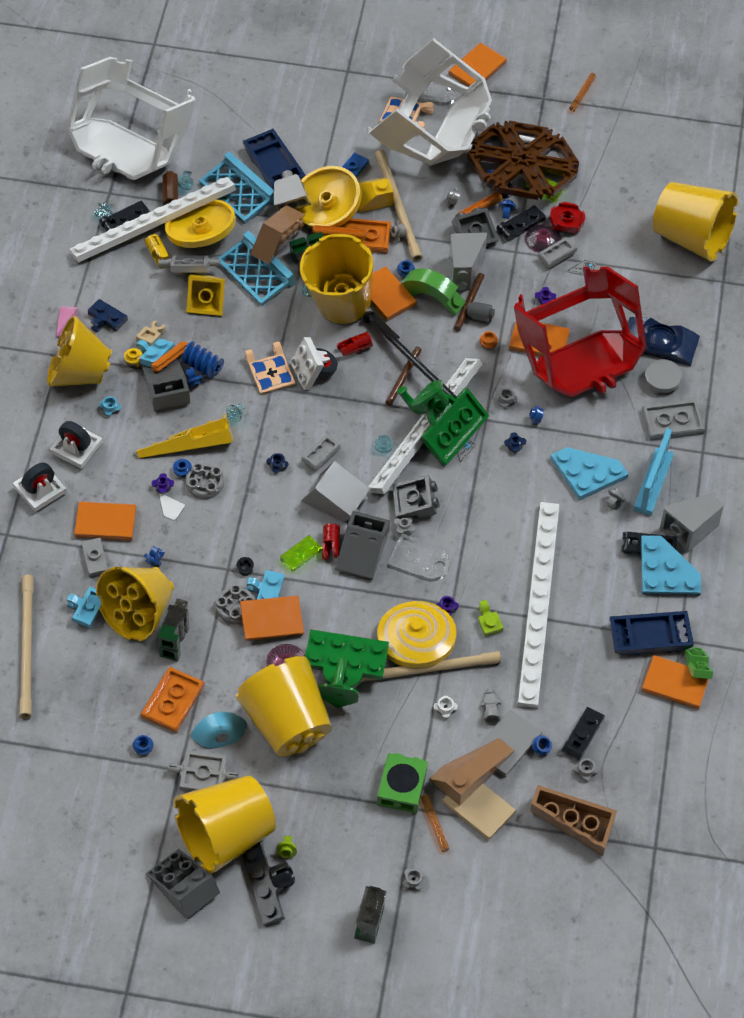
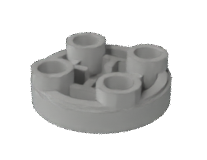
M661 359L653 361L647 366L645 381L654 394L672 392L680 387L682 372L674 362Z
M197 462L193 464L192 469L186 475V487L197 498H212L223 489L224 476L222 469L218 466Z
M234 584L222 591L217 597V613L221 619L228 623H242L240 601L255 600L250 591L238 584Z

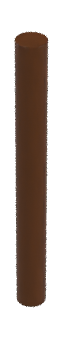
M478 273L454 326L456 331H460L464 324L469 303H473L485 277L483 273Z
M416 346L412 355L415 358L419 357L422 349ZM409 360L386 400V404L392 406L398 395L397 390L403 386L414 366Z

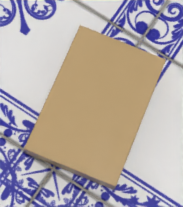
M484 784L473 792L460 806L448 796L442 800L446 807L488 841L516 813V809Z

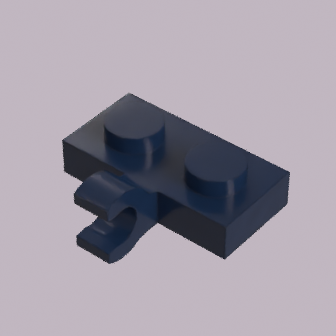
M98 299L88 309V315L93 317L91 324L94 326L91 329L95 332H99L104 325L117 331L128 321L126 314L101 299Z

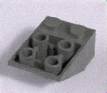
M178 358L159 373L153 372L151 367L142 366L154 411L190 404L189 388Z
M352 511L335 570L373 580L389 535L390 520Z
M180 849L171 853L146 873L170 903L186 918H189L220 894L213 876Z

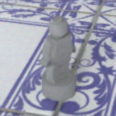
M491 687L486 689V695L483 697L481 706L482 708L483 706L486 707L484 721L487 724H496L500 721V711L497 710L498 704L501 705V701L498 695L494 694V689Z

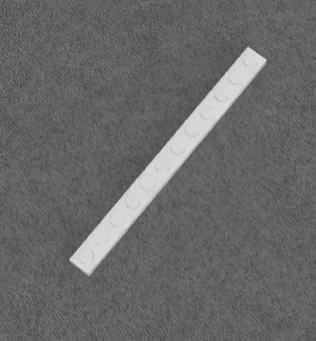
M540 502L518 706L538 709L559 504Z

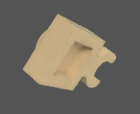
M153 321L151 328L145 326L136 335V342L144 340L152 346L158 339H161V334L165 332V325L157 327V321Z

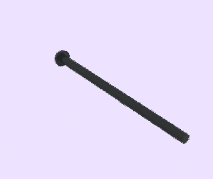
M367 311L364 313L363 321L371 323L431 382L439 380L418 357L415 358L398 340L400 337L375 312ZM443 383V391L455 398L456 395Z

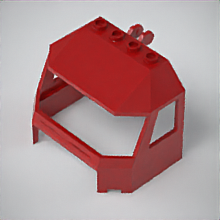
M583 267L584 287L529 311H525L524 299L521 294L518 297V303H515L514 306L517 330L530 362L533 375L552 389L569 397L577 396L588 389H593L595 386L599 392L604 393L606 392L604 382H606L609 388H616V382L613 378L633 370L646 348L638 286L609 267H600V270H591L590 267ZM611 298L622 330H600L550 352L551 345L548 343L546 326L540 323V320L588 299ZM623 307L635 314L638 338L630 333ZM532 347L543 354V356L538 358V361H536Z

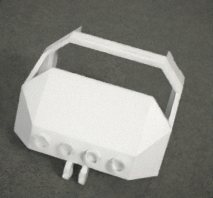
M433 38L402 66L404 71L401 75H395L392 79L393 82L407 92L401 107L393 111L373 129L370 126L367 127L369 134L386 147L427 163L429 166L459 157L471 149V142L478 135L477 130H484L491 118L488 112L492 102L485 78ZM454 63L476 81L469 87H466L443 76L441 73ZM431 81L461 93L448 110L435 137L419 126L418 122H414L409 118L418 98ZM416 134H419L430 142L431 146L427 154H424L407 146L405 143Z
M108 57L80 68L67 130L76 150L85 157L94 159L92 164L94 169H99L102 166L101 172L104 174L109 173L112 169V171L121 173L130 180H136L171 164L190 123L196 99L194 96H191V89H188L185 102L178 104L129 80L133 60L126 59L125 62H119L117 58ZM103 88L125 91L164 111L161 127L157 131L159 133L157 143L111 120L90 118ZM92 93L83 118L75 122L80 98ZM175 135L168 152L166 148L162 147L163 141Z

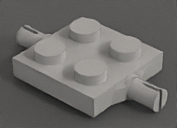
M173 255L171 259H159V267H170L171 273L176 275H184L186 272L201 275L207 272V268L210 266L220 267V259H209L208 255Z
M190 750L186 751L185 760L182 762V765L169 763L168 772L180 773L179 789L189 792L223 783L225 779H237L239 774L238 772L226 771L227 755Z

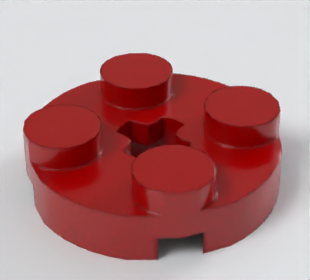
M562 202L559 203V206L552 207L549 220L552 228L556 231L578 233L584 225L585 212L583 210L581 212L578 209L579 206L574 203Z

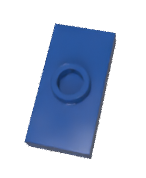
M354 152L342 167L352 172L357 178L369 164V159Z

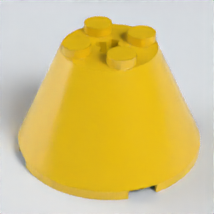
M71 316L58 340L57 346H60L57 356H52L47 375V385L51 387L95 383L100 385L103 379V372H107L110 362L107 360L110 359L112 350L78 317Z
M111 567L100 575L96 585V596H99L102 605L99 609L108 625L123 638L128 640L136 639L138 641H143L153 635L171 600L172 591H174L173 583L167 579L158 567Z

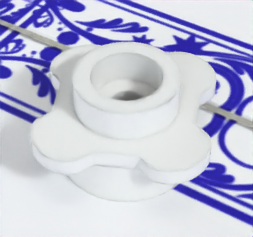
M443 696L439 699L438 703L434 704V710L439 711L443 718H449L450 714L458 709V705L448 696Z

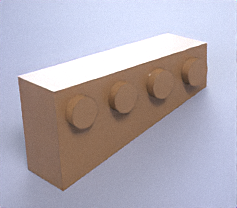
M288 205L284 206L262 224L250 255L270 264L297 231L302 229L305 223L303 221L305 214Z
M537 785L530 812L603 856L617 810Z

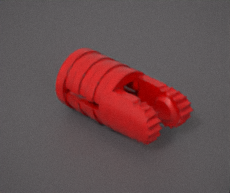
M367 331L337 343V349L341 351L343 356L373 347L372 339Z
M326 524L323 526L322 560L329 559L330 549H332V554L335 558L339 557L340 527L336 524Z

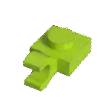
M480 601L478 609L482 616L478 617V623L484 637L503 632L504 627L497 611L491 613L488 601Z

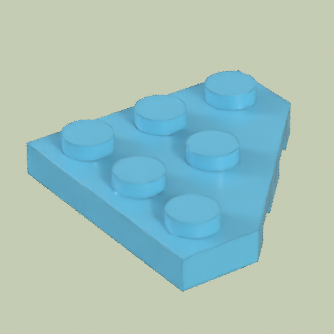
M566 447L550 456L551 461L579 500L623 481L629 475L619 460Z
M641 536L642 594H701V574L662 536Z

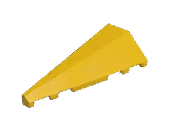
M227 414L222 415L221 419L207 421L206 424L192 427L167 437L168 440L155 442L151 446L137 449L136 452L138 458L232 443L233 435Z

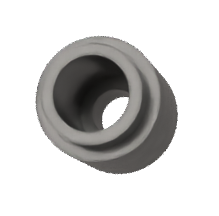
M480 302L469 303L467 317L489 323L490 319L493 320L495 309H492V305Z

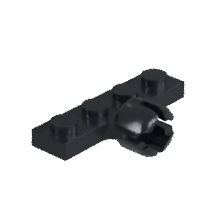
M259 842L242 855L262 923L267 927L285 919L278 893L285 888L293 886L295 876H291L293 871L287 862L270 867L263 844Z

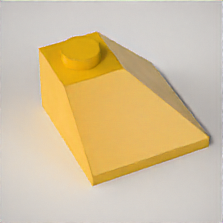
M381 177L359 182L362 191L361 203L358 208L359 213L393 205V189L388 178Z
M191 274L188 280L186 312L223 316L225 279L210 275Z

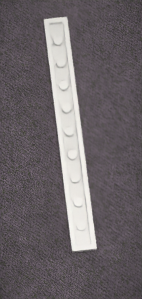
M228 177L221 178L215 183L206 185L180 199L173 200L169 204L158 207L147 214L140 215L134 220L125 222L123 225L109 229L99 236H94L88 241L77 244L70 248L71 255L77 262H81L235 191V184Z
M465 358L447 382L446 386L456 396L468 385L482 366L480 359ZM426 413L421 416L368 486L371 493L385 494L399 477L405 466L409 464L411 458L424 443L420 437L430 427Z

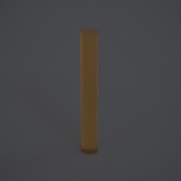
M590 73L570 105V111L575 112L596 78L594 73Z
M425 794L421 796V800L442 852H446L449 850V846L429 795Z

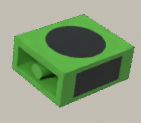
M388 753L377 795V805L417 814L427 775L428 761H424L419 757H405L400 753Z

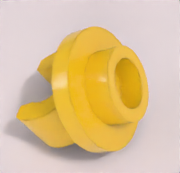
M137 348L128 349L124 353L126 363L128 365L136 364V367H139V358L142 356V352Z

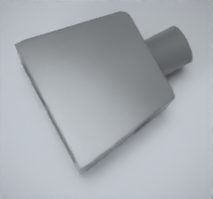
M286 170L282 173L283 179L274 182V206L277 211L286 205L294 209L311 205L299 175H293L292 171Z

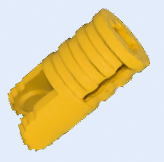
M153 234L145 239V245L157 266H159V259H168L169 255L159 235Z

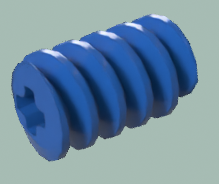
M194 341L188 343L183 352V362L189 364L190 367H194L197 371H201L202 374H206L209 378L216 376L224 365L223 358L219 359L218 355L213 356L211 351L207 353V349H201L199 344L195 346Z

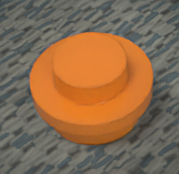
M486 331L480 337V344L484 348L491 349L497 346L498 338L494 332Z

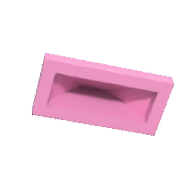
M60 307L57 338H60L70 317H78V307Z

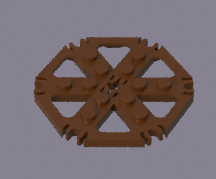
M510 120L509 122L505 121L504 126L500 125L499 122L496 123V126L493 123L471 142L472 147L467 154L469 162L482 183L486 182L485 186L488 187L492 184L494 185L493 191H497V193L538 200V198L542 200L543 194L547 195L548 198H551V194L554 197L577 178L579 167L578 159L564 137L559 138V133L552 135L553 130H548V127ZM517 132L532 134L537 137L525 146ZM491 137H498L505 148L483 143ZM552 148H558L565 159L546 156L545 154ZM486 161L502 165L492 173L486 174L479 162ZM542 172L561 175L564 179L556 186H552L548 183ZM521 174L531 190L525 191L518 188H509L507 184Z

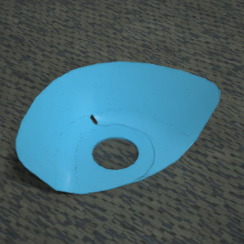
M213 713L206 716L195 726L191 732V737L199 745L206 748L223 747L233 744L243 737L247 729V722L234 713ZM219 734L228 735V739L225 742L219 743L215 740Z

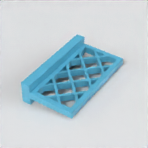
M229 151L224 155L225 159L203 176L199 182L202 186L210 185L206 183L210 178H216V182L219 178L228 177L230 180L231 178H240V184H235V188H240V194L229 193L218 198V200L230 204V199H239V205L231 206L234 209L235 215L246 224L267 205H274V190ZM225 166L229 169V173L220 174V170ZM243 188H251L252 194H242ZM242 198H251V204H242ZM254 198H262L264 200L261 204H254ZM241 209H251L250 213L245 217L241 214Z
M248 230L243 234L244 238L217 259H220V265L263 306L287 286L291 288L296 282L294 274L276 257L270 264L260 259L259 264H249L250 258H256L250 255L257 238ZM244 245L248 248V253H238L239 249ZM234 258V264H226L224 260ZM237 258H247L246 264H237ZM236 268L245 269V275H237ZM258 269L257 275H248V270ZM261 269H269L270 275H260ZM247 279L257 280L256 286H248ZM260 280H269V286H259ZM272 280H280L282 282L279 286H272ZM258 291H268V294L261 299L258 296Z
M670 428L666 429L660 447L655 449L635 502L634 511L650 516L653 514L674 456V452L668 451L672 433Z

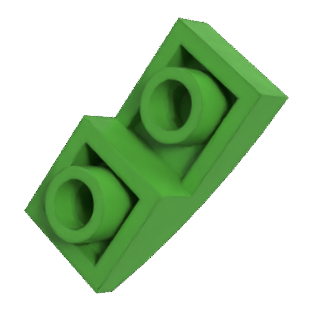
M698 647L685 649L686 663L692 677L712 679L713 670L708 665L709 656L706 652Z

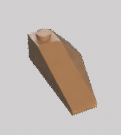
M498 738L443 765L429 781L460 806L514 753V750Z

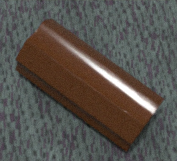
M167 171L165 174H162L163 206L178 199V175L173 171Z

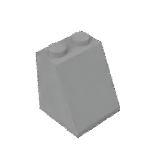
M487 233L451 234L449 253L451 281L458 286L457 290L471 289L485 259Z
M333 461L320 473L301 501L345 522L351 517L352 511L359 512L357 507L359 504L363 505L369 496L366 494L370 488L336 461Z
M706 494L666 506L663 510L660 530L667 536H676L677 544L688 553L719 526L724 505L718 498H714L711 494Z

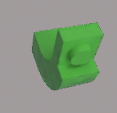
M414 269L401 282L412 296L425 293L435 297L452 315L457 314L466 302L457 293L458 286L444 275L430 269Z

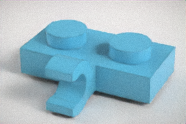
M158 339L150 346L146 341L139 340L136 346L141 347L139 349L142 352V356L139 358L140 364L151 367L152 363L175 347V343Z
M266 570L262 583L255 578L249 577L247 590L259 593L257 600L278 598L285 574Z
M89 586L83 599L74 594H70L67 598V606L77 609L72 617V621L87 628H91L100 612L99 607L102 606L99 596H96V589Z

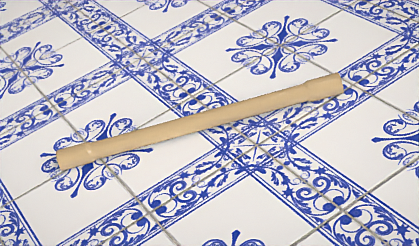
M379 149L375 152V156L384 178L389 179L393 189V204L400 224L405 225V238L408 243L409 252L414 262L420 261L423 256L395 184L386 153L383 149Z
M28 574L22 576V653L19 717L23 719H28L32 716L31 656L34 577Z
M496 651L475 656L447 659L426 668H407L403 666L385 668L383 679L476 665L501 663L500 652ZM363 677L360 683L378 679Z

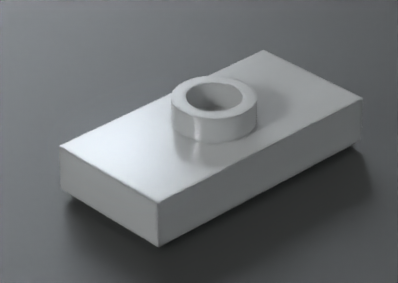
M565 237L539 252L538 258L548 268H551L576 253L577 247Z
M326 434L302 457V462L314 471H317L341 448V444Z
M101 538L81 541L89 577L101 575L108 569Z

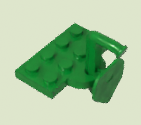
M442 380L429 383L415 399L407 392V387L403 386L397 390V394L402 397L412 412L427 414L430 427L421 435L420 439L442 466L448 464L489 417V414L468 388H464L454 398L443 391Z
M310 629L305 657L309 660L312 669L323 671V678L326 684L319 686L322 699L337 708L357 703L359 692L355 688L360 684L363 677L383 680L389 642Z

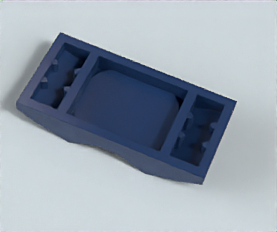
M274 128L243 140V145L252 163L259 168L265 182L273 190L274 182L283 179L282 173L286 170L292 171L293 175H299L301 180L306 176Z
M630 317L628 321L630 333L638 338L636 317ZM642 317L646 348L643 354L691 366L700 335L681 325L669 326L661 324L651 317Z
M688 611L609 617L614 651L617 654L638 656L656 651L673 653L694 646Z

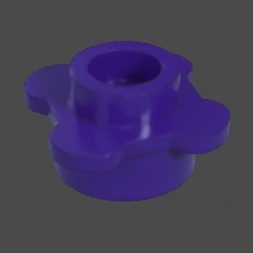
M543 287L540 292L535 293V298L542 305L556 299V294L552 293L548 287Z
M162 473L156 480H152L151 484L153 487H156L159 493H167L174 486V480H170L167 474Z
M444 596L440 599V603H436L437 606L444 609L450 616L454 610L459 608V604L450 596Z

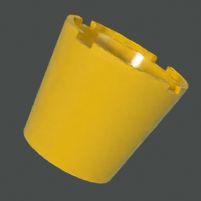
M670 182L664 188L657 202L653 215V230L655 233L704 259L714 261L717 259V253H722L734 229L737 213H734L735 206L739 205L738 196L731 191Z
M347 234L327 235L320 238L314 245L309 246L302 255L300 273L321 315L333 323L347 324L360 319L368 311L371 304L374 266L370 249L360 239Z
M304 656L290 657L284 659V664L276 667L274 664L263 668L244 681L237 689L239 693L235 695L242 708L279 757L291 756L306 751L325 738L332 729L310 662Z
M249 775L184 793L174 799L173 807L178 811V814L175 815V820L181 838L193 860L198 859L202 863L201 867L210 874L218 871L265 839L276 828L275 815L268 796L258 781Z

